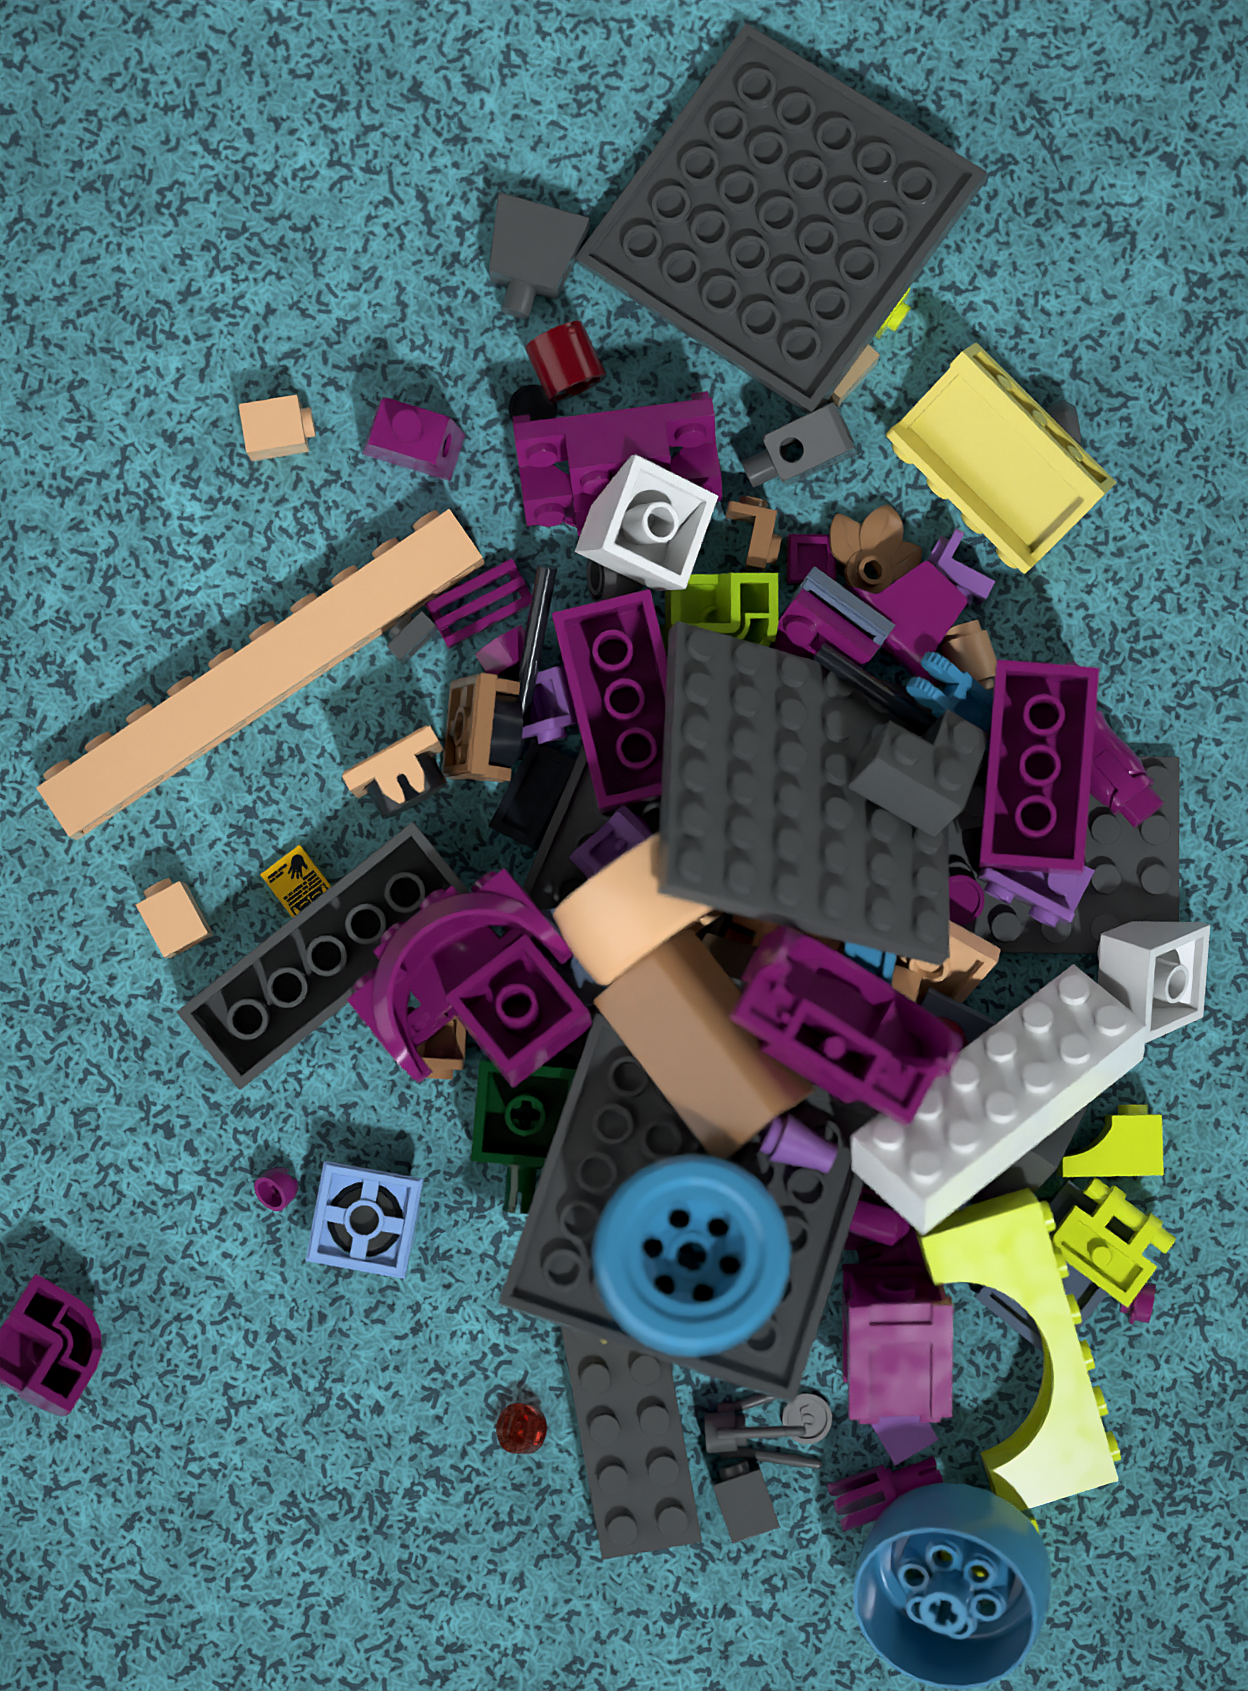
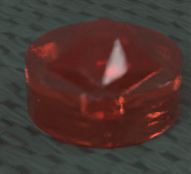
M513 1403L507 1406L499 1415L496 1425V1435L500 1445L504 1450L512 1454L529 1455L536 1452L543 1445L547 1435V1422L543 1412L531 1404Z

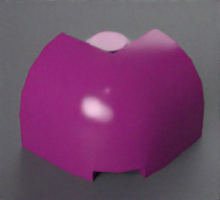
M35 1273L0 1327V1383L17 1392L18 1397L36 1407L58 1416H68L95 1373L103 1352L101 1330L93 1316L94 1312L80 1299Z

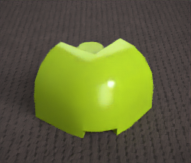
M778 573L691 574L686 589L666 590L665 625H659L667 661L669 631L677 621L769 647L772 642H775L778 628Z

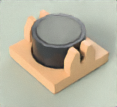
M427 725L347 769L341 775L349 790L358 799L368 793L383 820L411 809V807L430 798V796L441 790L448 783L433 757L444 749L431 727H427Z

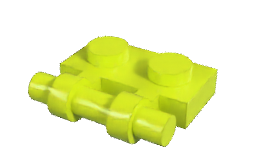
M1094 1177L1083 1191L1085 1195L1098 1204L1094 1212L1089 1216L1079 1207L1073 1205L1049 1238L1052 1249L1060 1247L1065 1262L1121 1304L1128 1307L1157 1268L1155 1264L1141 1254L1150 1243L1165 1254L1174 1244L1176 1237L1161 1227L1163 1221L1150 1212L1145 1215L1125 1200L1126 1193L1113 1185L1109 1188ZM1113 1216L1134 1231L1127 1243L1105 1228Z

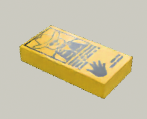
M298 845L260 874L292 918L332 887L301 845Z

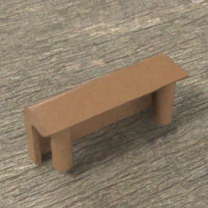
M690 928L669 937L639 959L593 1002L712 1157L725 1161L774 1118L798 1104L816 1089L808 1079L761 1051L764 1039L728 1018L742 993Z

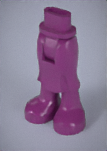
M1074 660L1064 664L1079 666ZM1096 711L1090 794L1097 801L1110 808L1114 815L1121 813L1131 826L1136 828L1164 804V801L1151 788L1154 780L1148 776L1136 753L1111 729L1105 720L1103 711Z

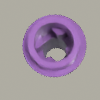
M787 1112L784 1116L778 1115L763 1128L757 1149L767 1154V1160L816 1169L827 1173L835 1160L838 1145L826 1140Z

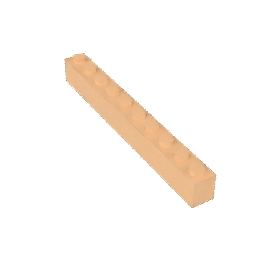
M448 509L441 515L437 510L429 512L414 523V533L401 542L394 537L380 545L372 552L375 559L358 570L355 565H352L337 574L331 580L334 587L321 596L317 597L315 593H311L297 601L290 608L293 614L276 625L272 620L257 628L249 635L252 642L236 653L233 648H230L214 657L208 663L211 670L195 681L192 676H188L174 684L167 690L169 698L155 708L151 704H146L131 713L125 719L128 726L113 736L107 731L91 740L84 747L87 751L84 756L72 764L66 759L48 769L43 774L46 781L36 787V789L67 835L75 840L80 839L395 626L403 617L413 614L423 607L425 603L435 599L484 566L485 563L482 555L451 510Z

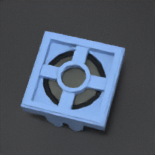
M324 1161L306 1261L405 1279L411 1250L416 1239L415 1230L420 1217V1199L424 1178Z

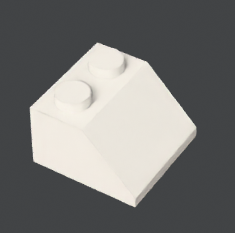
M631 455L591 505L575 552L653 590L686 589L718 496L637 455Z
M1131 921L1101 934L1097 952L1099 959L1098 985L1147 1024L1145 1043L1203 1017L1210 935L1209 924L1203 922Z

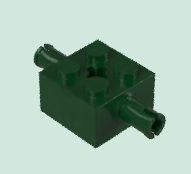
M483 1055L479 1060L471 1161L496 1163L507 1167L504 1204L502 1205L503 1211L515 1213L518 1192H521L520 1214L529 1213L535 1195L537 1169L544 1168L579 1064L553 1062L552 1059H549L513 1088L488 1056ZM523 1100L531 1101L532 1108L540 1111V1115L533 1116L530 1124L522 1123V1115L514 1113L513 1108H520Z

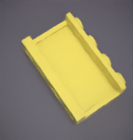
M976 342L963 350L952 361L948 371L905 417L892 426L885 435L892 442L891 447L895 454L905 463L914 464L927 477L926 482L929 488L937 496L949 499L962 512L961 518L972 531L978 534L983 533L996 546L998 557L1007 566L1013 569L1018 568L1025 574L1117 482Z

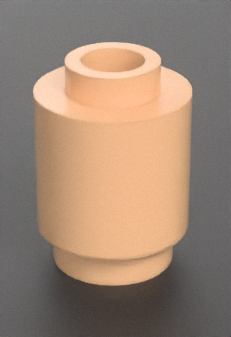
M979 620L966 622L950 628L943 638L944 644L940 645L944 658L953 663L961 672H968L987 691L994 689L993 679L995 678L997 659L987 630L981 629Z

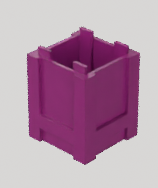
M924 1262L914 1265L862 1266V1264H842L843 1383L848 1382L849 1420H858L859 1424H879V1417L920 1416V1423L941 1422V1418H952L953 1303L951 1296H946L944 1284L934 1285Z

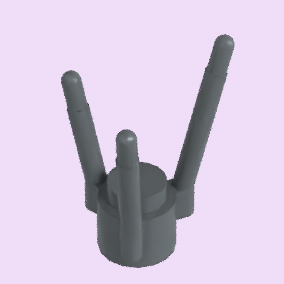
M759 1393L734 1402L717 1403V1412L704 1414L707 1453L720 1452L721 1459L744 1458L814 1469L822 1467V1461L815 1458L740 1447L747 1445V1439L804 1436L806 1434L804 1426L746 1427L745 1415H736L737 1412L775 1401L777 1398Z

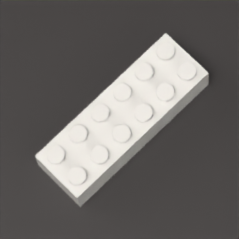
M1073 964L960 1051L950 1075L934 1079L910 1125L902 1126L885 1114L880 1113L852 1135V1171L924 1235L1142 1061L1147 1024Z

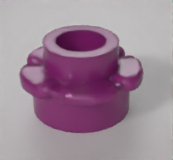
M1146 1282L1128 1307L1120 1303L1119 1312L1128 1314L1129 1324L1133 1325L1134 1321L1149 1323L1154 1304L1156 1284Z

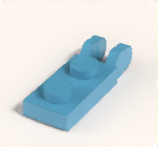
M926 652L921 660V667L928 671V674L935 680L945 683L947 686L942 693L929 681L914 676L906 686L910 696H913L919 704L932 709L931 713L937 719L948 709L990 734L993 695L968 672H961L944 656L939 655V653ZM989 739L984 750L987 754L989 752Z

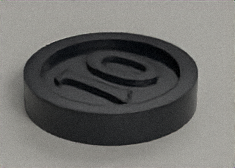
M537 384L525 385L516 390L509 401L508 407L512 423V417L530 415V421L556 418L558 410L557 403H550L543 387Z

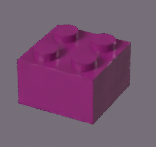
M526 934L445 996L452 1013L513 1088L592 1026V1021L586 1007Z

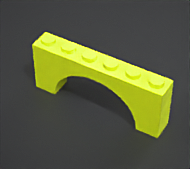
M1028 1187L967 1206L962 1212L954 1210L924 1235L914 1227L926 1270L935 1286L952 1282H972L995 1288L1016 1300L1033 1317L1040 1334L1044 1358L1043 1376L1039 1394L1032 1410L1011 1436L1000 1444L980 1452L992 1493L1010 1502L1019 1511L1118 1481L1113 1462L1121 1460L1120 1451L1113 1432H1105L1101 1416L1108 1415V1409L1099 1385L1092 1387L1088 1371L1095 1369V1364L1086 1339L1078 1340L1074 1325L1082 1323V1318L1073 1293L1066 1295L1061 1278L1068 1277L1069 1273L1060 1247L1052 1249L1048 1232L1056 1228L1047 1201L1039 1202Z

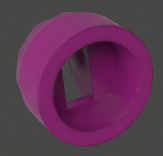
M277 1166L267 1170L254 1183V1191L259 1201L273 1211H281L294 1200L299 1190L297 1178L293 1180L287 1173L289 1169Z

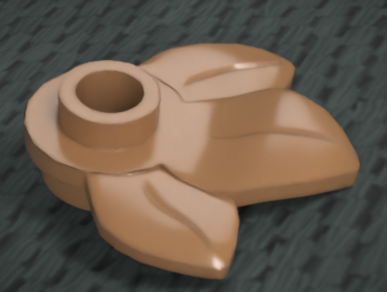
M883 505L875 509L864 519L862 525L843 514L838 513L834 516L829 530V546L832 555L845 566L844 576L847 585L873 594L880 593L890 586L892 582L897 581L920 564L922 548L914 543L902 542L904 534L903 523L899 514L891 505ZM865 565H870L877 571L876 580L869 579L865 575Z

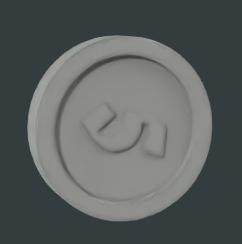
M801 1393L796 1396L794 1404L786 1403L782 1412L783 1426H804L806 1428L804 1436H790V1438L802 1444H813L822 1440L828 1434L832 1425V1413L826 1401L820 1396L812 1393Z

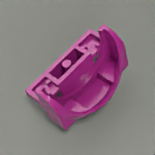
M708 391L691 393V400L536 421H530V415L512 417L527 526L540 525L552 527L564 522L577 528L578 537H580L591 505L631 455H637L717 495V501H722L721 471L715 433V413L713 400L709 398ZM669 447H683L670 461ZM568 461L570 475L559 470L553 464L555 462Z
M504 868L497 874L495 871H491L482 876L472 886V893L462 894L451 886L446 891L441 888L427 896L419 906L420 912L406 923L404 921L396 923L381 936L380 941L382 944L373 951L380 959L378 968L362 976L353 987L356 992L346 999L388 1053L418 1083L422 1082L433 1071L418 1053L417 1048L455 1017L445 999L448 993L524 934L527 935L536 948L543 943L561 964L573 956L564 938L558 932L559 929ZM492 926H504L508 933L501 938ZM410 991L421 1003L416 1009L413 1006L408 1007Z
M782 926L764 935L741 977L742 980L747 982V985L728 1017L764 1039L765 1041L760 1049L764 1053L843 1102L850 1103L860 1099L902 1126L912 1123L934 1079L950 1075L962 1045L961 1035L951 1030L906 995L837 951L805 934L795 932L787 926Z

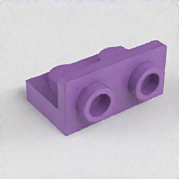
M1085 865L1081 875L982 867L977 879L986 883L983 890L985 893L1006 904H1011L1013 898L1031 907L1028 912L1029 916L1047 926L1055 928L1057 922L1064 925L1072 922L1075 916L1074 910L1095 871Z

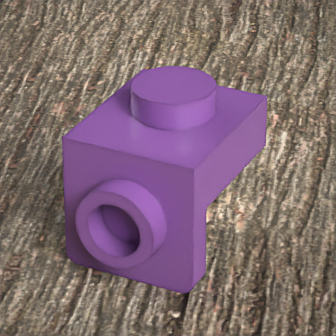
M956 528L950 539L943 536L939 537L927 561L934 565L967 598L965 606H971L973 601L982 605L995 581L952 559L964 535L963 531Z
M564 665L538 673L530 713L532 724L523 727L522 739L537 736L539 744L556 741L567 737L565 728L578 724Z
M622 806L606 824L578 847L569 859L590 880L610 864L654 835L643 818L633 814L626 806Z

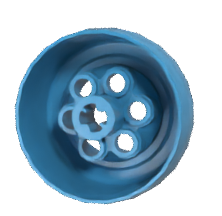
M696 1155L662 1159L640 1169L619 1186L602 1211L594 1233L592 1251L596 1286L608 1312L621 1328L647 1347L669 1355L688 1357L721 1353L746 1341L763 1327L781 1302L789 1279L791 1258L787 1225L776 1201L762 1184L734 1164L715 1157ZM676 1209L686 1211L690 1217V1223L684 1229H676L669 1223V1215ZM713 1218H721L728 1225V1232L722 1238H715L707 1231V1224ZM649 1238H656L663 1244V1252L657 1258H649L642 1251L644 1241ZM690 1246L693 1254L702 1253L705 1264L699 1262L697 1266L699 1270L689 1271L686 1267H680L676 1261V1257H682L680 1249ZM728 1255L736 1257L740 1263L739 1272L731 1276L723 1274L719 1269L720 1259ZM667 1275L673 1279L675 1290L672 1294L665 1296L654 1288V1282L660 1276ZM699 1284H706L711 1287L714 1298L709 1303H697L693 1298V1289Z
M938 1483L922 1486L899 1496L884 1509L862 1545L853 1585L855 1615L864 1637L874 1651L894 1669L915 1681L939 1688L951 1689L986 1686L1006 1677L1018 1667L1039 1637L1050 1601L1051 1566L1042 1537L1031 1521L1010 1502L990 1491L966 1484ZM940 1549L946 1550L952 1555L953 1559L942 1561L936 1557L934 1552ZM976 1564L982 1565L987 1568L989 1574L978 1576L973 1573L970 1567ZM911 1568L920 1570L924 1578L915 1579ZM982 1598L992 1600L991 1602L980 1606L978 1600Z

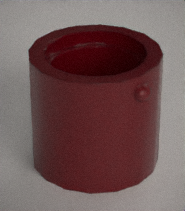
M571 321L554 327L535 337L525 346V351L550 403L561 402L583 393L607 377L582 321Z

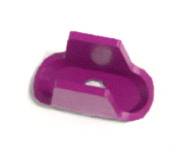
M924 561L876 594L850 585L842 586L895 625L881 645L888 652L889 656L905 668L913 678L914 676L916 678H924L933 684L934 687H945V683L935 680L928 674V671L921 667L920 663L926 652L936 653L937 646L967 604V598L929 561Z

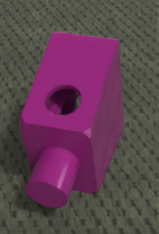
M382 397L376 407L362 455L451 481L465 434L448 416ZM445 439H446V440H447V441H446V446H445V449H444V451H443V446H444V442H445Z

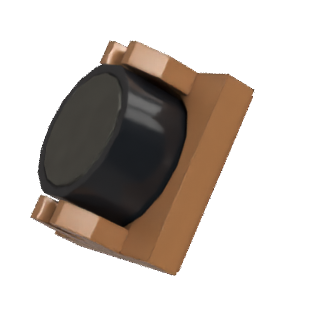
M478 673L450 682L441 770L445 778L491 782L510 781V768L517 758L523 733L522 703L518 696H513L519 695L520 682L497 678V675Z

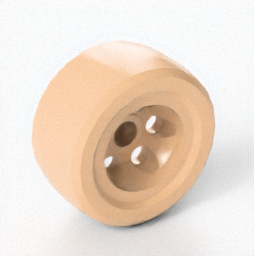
M660 832L620 857L587 881L564 900L553 913L560 933L573 955L599 985L610 986L639 959L669 937L690 928L696 934L726 912L657 894Z

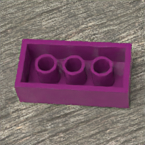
M650 589L553 612V622L600 813L620 809L622 806L628 807L661 799L668 661Z
M997 660L979 867L1081 875L1084 871L1100 667Z

